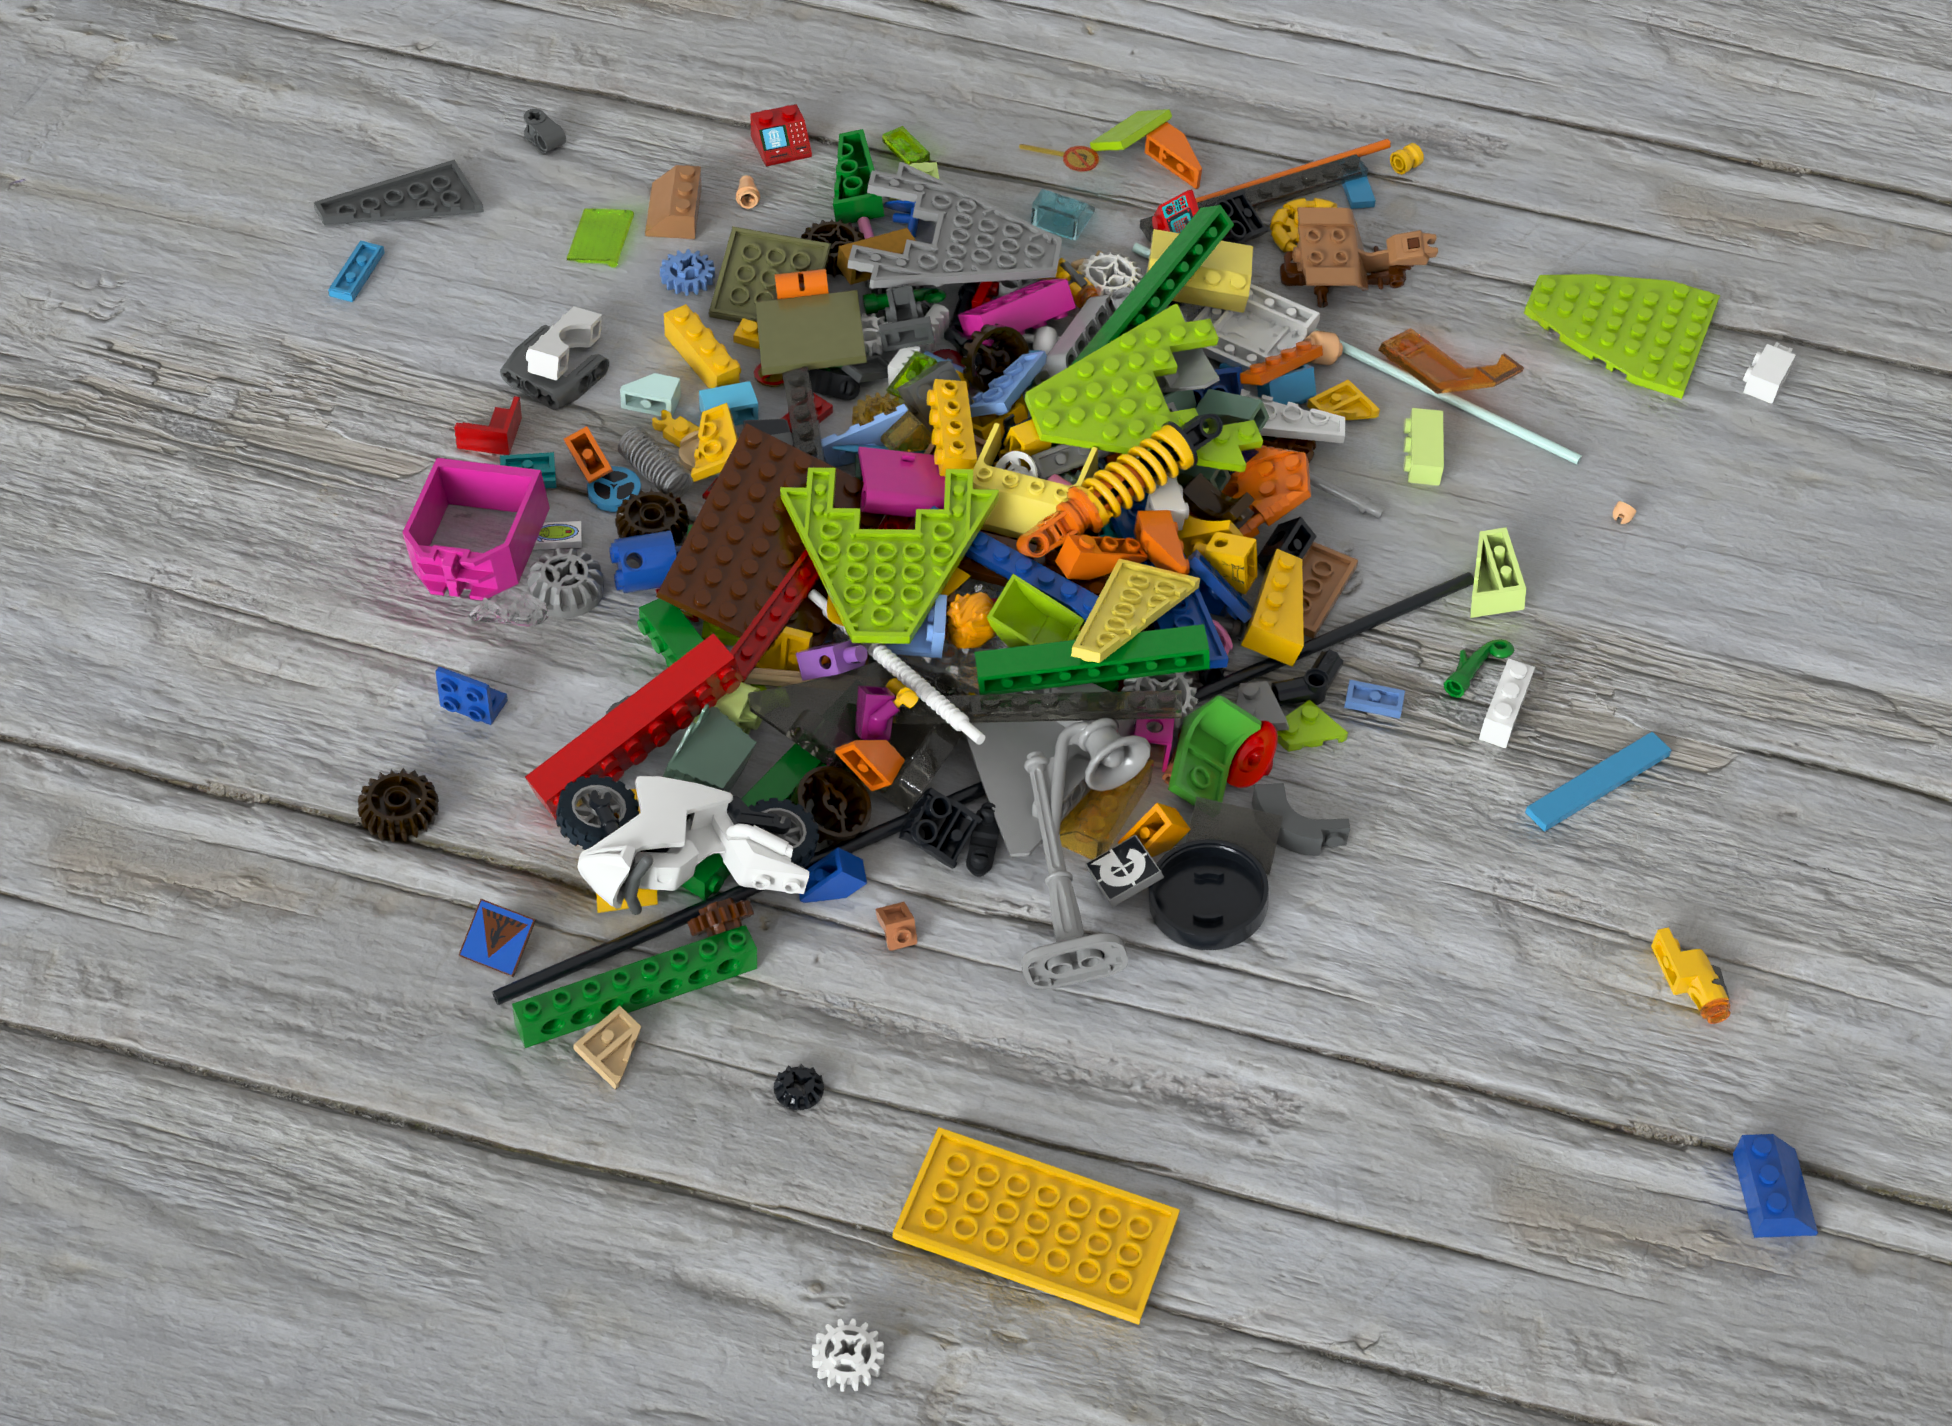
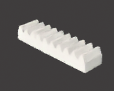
M935 303L925 315V317L930 316L935 343L900 349L887 366L889 386L898 388L913 378L912 375H917V369L922 368L920 361L926 350L928 352L935 350L936 344L941 343V337H944V333L950 325L949 310L945 306Z

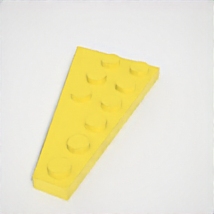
M1119 558L1072 646L1071 656L1081 658L1087 662H1102L1197 590L1200 578Z

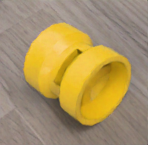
M1409 143L1402 150H1397L1390 155V164L1393 170L1401 175L1409 172L1411 168L1418 167L1424 161L1423 152L1415 143Z

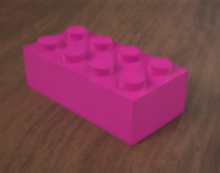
M1041 279L958 314L965 336L971 337L974 331L981 332L980 329L986 324H1001L1011 327L1021 335H1024L1026 333L1025 329L1030 327L1037 329L1047 325L1046 321L1051 318L1057 320L1068 316V311L1075 309L1076 306L1067 279ZM985 340L982 344L984 346H991L994 340Z

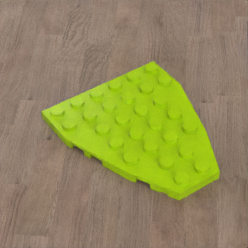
M1598 274L1539 275L1526 304L1524 314L1537 321L1545 330L1552 328L1560 334L1559 340L1577 352L1591 360L1599 358L1606 362V369L1613 372L1616 368L1627 375L1626 380L1630 383L1682 399L1720 295L1669 280Z

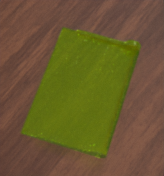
M584 208L567 260L577 261L578 263H605L610 267H617L634 212L631 210Z

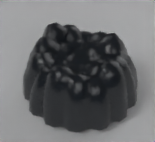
M1223 668L1198 670L1199 679L1203 685L1224 677Z

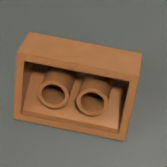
M676 165L652 182L645 236L695 239L702 190L701 166Z

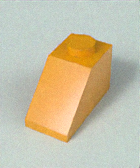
M1156 803L1118 841V844L1136 835L1150 856L1154 857L1171 850L1191 829L1176 808Z

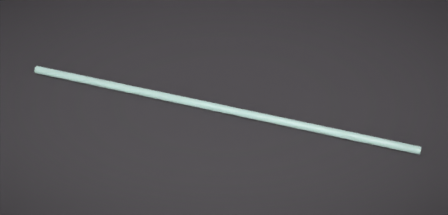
M1139 243L1134 244L1132 252L1149 259L1150 249ZM1339 340L1343 346V353L1576 465L1579 464L1582 455Z

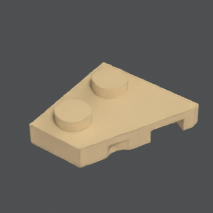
M618 1006L574 1044L573 1049L616 1090L620 1085L640 1034L641 1025L621 1006Z

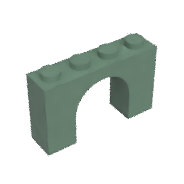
M1213 389L1207 390L1196 407L1198 415L1216 414L1220 417L1223 425L1255 420L1259 432H1261L1270 418L1262 400ZM1206 421L1203 422L1204 429L1209 428ZM1196 465L1187 470L1179 468L1177 482L1184 488L1193 477L1201 473L1214 487L1222 492L1231 476L1228 470Z

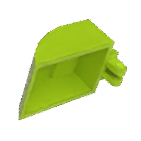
M1012 574L987 615L990 626L1009 648L1075 640L1085 620L1015 574Z

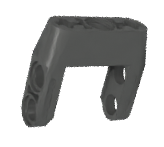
M543 325L515 348L500 369V374L503 380L511 387L546 407L557 410L579 399L603 378L608 371L609 360L600 354L591 355L567 377L562 375L558 380L528 372V361L526 360L528 348L533 346L540 336L544 335L551 328L548 325Z

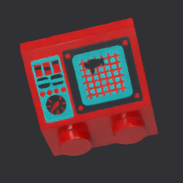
M1187 190L1159 205L1152 217L1153 228L1180 233L1199 210L1193 190Z

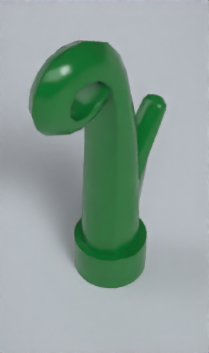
M938 288L913 290L916 302L926 301L935 304L944 301L946 298V293ZM887 293L862 295L866 315L878 313L879 310L890 307Z
M1492 640L1477 649L1468 659L1466 651L1464 649L1461 650L1456 671L1444 682L1445 691L1452 697H1462L1470 687L1472 678L1489 655L1500 659L1508 658L1514 653V646L1507 640Z

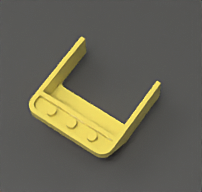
M995 423L973 469V489L999 490V500L981 529L1018 539L1022 534L1036 526L1042 519L1055 513L1056 505L1068 500L1067 492L1070 487L1081 486L1083 480L1093 478L1094 473L1098 471V448L1092 447L1078 481L1074 485H1064L992 467L1002 445L1000 424ZM1033 538L1029 541L1032 543H1036V541Z

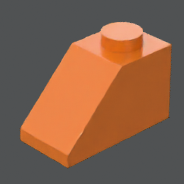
M587 426L564 438L570 454L589 484L613 471Z
M855 740L837 747L834 751L871 791L892 785L905 761L887 740Z

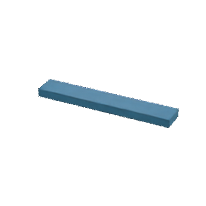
M1650 732L1527 806L1525 813L1545 832L1669 757L1672 750L1657 735Z

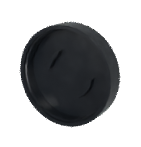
M1195 840L1173 848L1157 862L1156 865L1161 870L1164 878L1149 886L1150 912L1157 927L1174 942L1198 950L1225 949L1251 937L1263 923L1267 914L1269 899L1267 875L1261 863L1244 848L1222 840Z

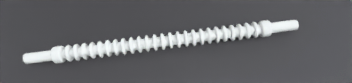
M817 590L810 591L808 598L822 609L823 615L828 619V600ZM835 624L838 628H840L841 631L845 632V634L849 636L844 626ZM861 643L870 656H873L888 672L897 677L903 685L916 692L918 698H921L932 710L941 715V718L946 719V722L956 731L964 732L978 745L984 742L985 735L969 722V717L961 712L959 708H956L954 704L950 703L939 691H936L924 678L916 674L895 653H892L882 643Z

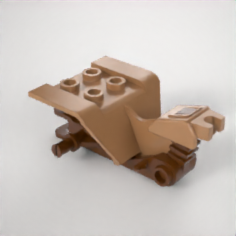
M1298 207L1299 242L1297 247L1293 248V251L1285 253L1284 263L1280 266L1281 283L1285 286H1316L1313 290L1314 294L1317 295V306L1320 308L1321 306L1323 308L1328 306L1327 293L1332 286H1357L1362 291L1369 290L1368 285H1378L1379 289H1383V285L1399 288L1404 285L1406 280V270H1411V267H1414V265H1426L1429 258L1437 256L1438 247H1430L1428 245L1435 243L1437 239L1436 234L1423 233L1420 230L1395 234L1386 240L1387 250L1379 251L1378 246H1374V252L1369 253L1364 251L1351 209Z

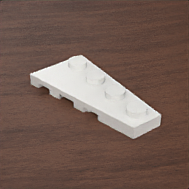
M1241 389V396L1262 400L1270 417L1260 432L1261 436L1344 443L1345 417L1314 408L1310 411L1303 410L1298 406L1299 404L1288 402L1287 405L1274 402L1273 397L1262 395L1259 398L1250 395V391Z

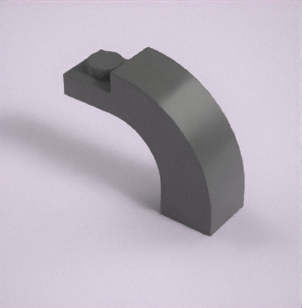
M1284 783L1255 784L1252 797L1255 819L1264 834L1277 845L1298 854L1319 856L1321 846L1337 847L1347 844L1350 832L1349 818L1321 820L1306 818L1295 812L1289 805Z

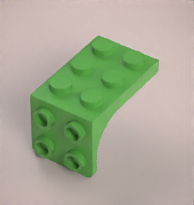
M1216 696L1184 717L1168 790L1212 818L1220 814L1232 759L1241 744L1249 736L1261 729L1262 722L1223 696Z

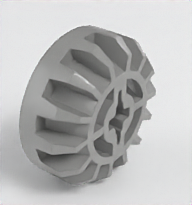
M570 548L569 554H561L560 549L554 550L553 557H550L547 553L539 557V561L531 565L530 574L527 576L529 597L533 605L541 612L553 617L571 618L583 615L598 605L604 593L603 573L598 561L591 559V555L585 552L578 556L577 550ZM580 567H583L584 575L578 574ZM546 570L552 571V583L545 575Z

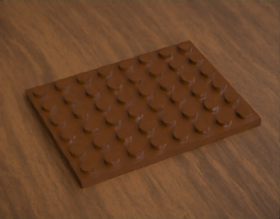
M746 423L656 597L740 638L806 549L781 499L780 487L806 488L808 468L836 467ZM836 468L834 508H860L861 510L860 502L864 482ZM861 512L860 529H878L884 514ZM820 578L812 590H817L828 600V593ZM807 595L785 627L813 633L812 647L823 643L832 622L823 615L822 609L812 602Z

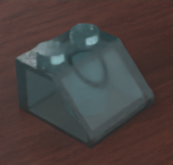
M1042 189L1032 203L1031 224L1047 232L1076 241L1095 212V207Z

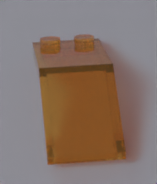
M1411 328L1382 342L1378 350L1388 360L1399 365L1436 394L1495 387L1524 370L1523 366L1505 353L1501 355L1497 364L1464 368Z

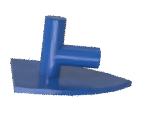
M894 200L885 202L883 204L884 208L904 212L894 213L893 222L908 224L907 228L915 238L919 223L918 218H913L916 201Z

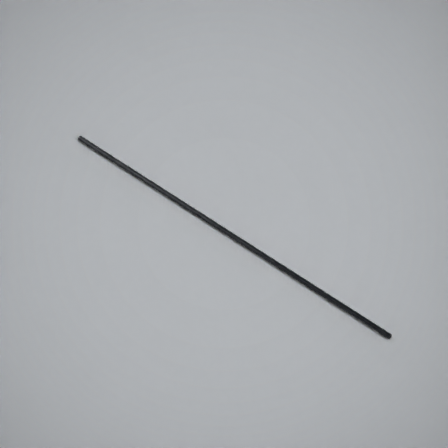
M1467 572L1306 641L1297 660L1474 584V577L1470 572ZM1269 657L1197 688V693L1193 697L1198 699V704L1235 688L1240 683L1249 682L1287 664ZM980 781L946 797L964 805L986 795ZM909 812L866 830L849 842L842 841L836 846H829L815 852L813 858L810 859L809 864L804 869H808L836 848L852 853L899 833ZM738 885L492 991V995L497 1005L503 1004L686 925L688 921L699 916V909L706 907V905L728 898H733L734 903H737L764 890Z

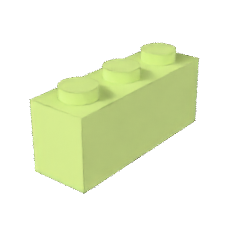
M1412 408L1410 418H1405L1403 433L1408 434V437H1405L1403 451L1408 453V456H1405L1403 470L1408 472V483L1439 486L1444 469L1443 411Z

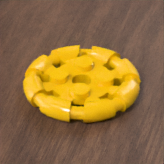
M1300 198L1287 202L1283 205V209H1278L1271 219L1270 230L1272 231L1271 236L1274 242L1283 252L1293 251V248L1297 247L1296 242H1299L1298 207L1338 208L1337 204L1320 198H1314L1313 201H1306L1305 198Z

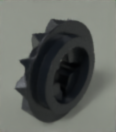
M802 1063L798 1067L792 1068L788 1065L785 1071L782 1073L778 1072L777 1079L774 1082L776 1099L783 1106L792 1110H805L813 1107L821 1100L824 1093L822 1075H818L814 1067L809 1069L804 1067ZM795 1079L800 1084H804V1094L797 1087L793 1088Z

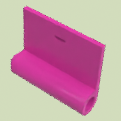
M859 446L858 454L864 482L860 502L861 512L916 518V509H931L933 506L944 509L945 476H940L939 466L934 463V455Z

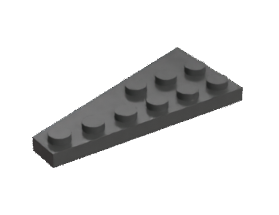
M455 160L314 202L315 211L323 225L484 212L482 202Z

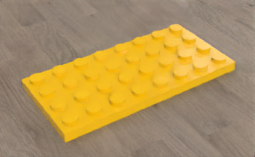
M938 1127L893 1230L892 1239L1139 1325L1178 1220L1180 1209Z

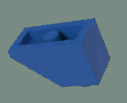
M836 848L806 869L809 871V878L804 894H799V899L803 903L847 898L867 884L863 859L843 849Z

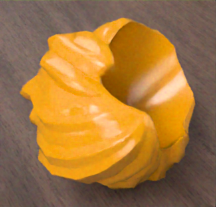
M978 592L971 595L967 593L964 596L957 594L950 606H947L948 632L951 642L957 648H979L996 636L987 619V615L994 606V603L986 593Z

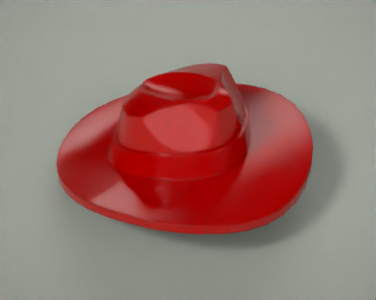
M1261 721V729L1249 736L1235 753L1227 778V783L1237 788L1252 786L1263 776H1268L1271 772L1273 757L1277 748L1278 734L1275 726L1269 721Z

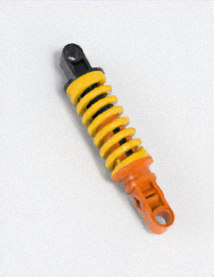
M1216 414L1198 415L1181 427L1174 422L1167 421L1162 425L1161 430L1152 433L1150 438L1142 440L1139 446H1133L1127 454L1117 457L1116 462H1110L1105 466L1104 470L1095 472L1093 478H1086L1081 486L1070 487L1067 492L1068 500L1056 505L1055 513L1042 519L1036 526L1018 538L1016 543L1017 551L1029 558H1039L1064 544L1068 535H1083L1086 529L1094 533L1100 532L1101 528L1109 524V518H1117L1121 515V507L1129 510L1133 507V500L1140 502L1144 499V492L1152 494L1156 491V484L1159 486L1167 484V476L1170 478L1177 477L1179 475V468L1187 470L1196 466L1198 463L1196 451L1218 437L1222 432L1223 424L1220 417ZM1204 421L1209 425L1207 433L1203 430ZM1032 538L1037 543V548L1034 552L1029 548V541Z

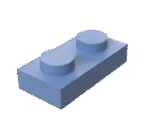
M1349 680L1344 708L1400 719L1405 690Z

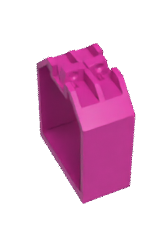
M436 458L402 532L413 571L430 594L444 596L448 587L449 596L460 597L464 589H470V599L484 601L519 584L550 509L541 470ZM449 504L517 512L505 542L485 553L471 552L470 549L438 545L430 546Z

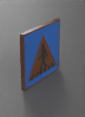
M480 899L458 956L514 977L536 919Z

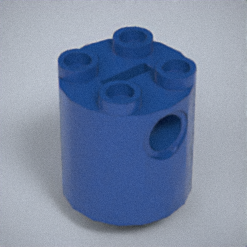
M670 530L618 538L614 540V543H611V547H609L611 563H617L618 569L616 574H614L617 591L622 590L623 593H630L661 587L682 545L675 546ZM635 560L639 563L640 567L633 569L628 566L626 561Z

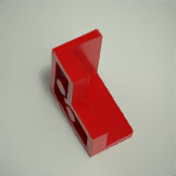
M514 396L510 409L495 407L489 426L465 422L456 423L454 429L457 449L510 455L522 419L520 397Z

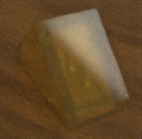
M908 410L881 436L880 441L889 450L904 452L921 451L928 448L932 441V434Z

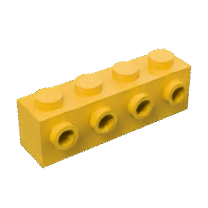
M685 304L664 313L665 337L709 389L740 383L739 374H741V367L738 361L731 358L725 346L714 338L711 329L703 325L696 312L693 313Z
M935 379L932 390L929 389L927 392V405L931 406L929 424L934 427L932 431V445H936L934 463L939 466L940 476L946 475V469H974L977 462L967 383L966 381Z

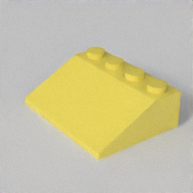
M1153 230L1147 272L1179 233ZM1221 241L1172 301L1244 313L1250 291L1253 246Z

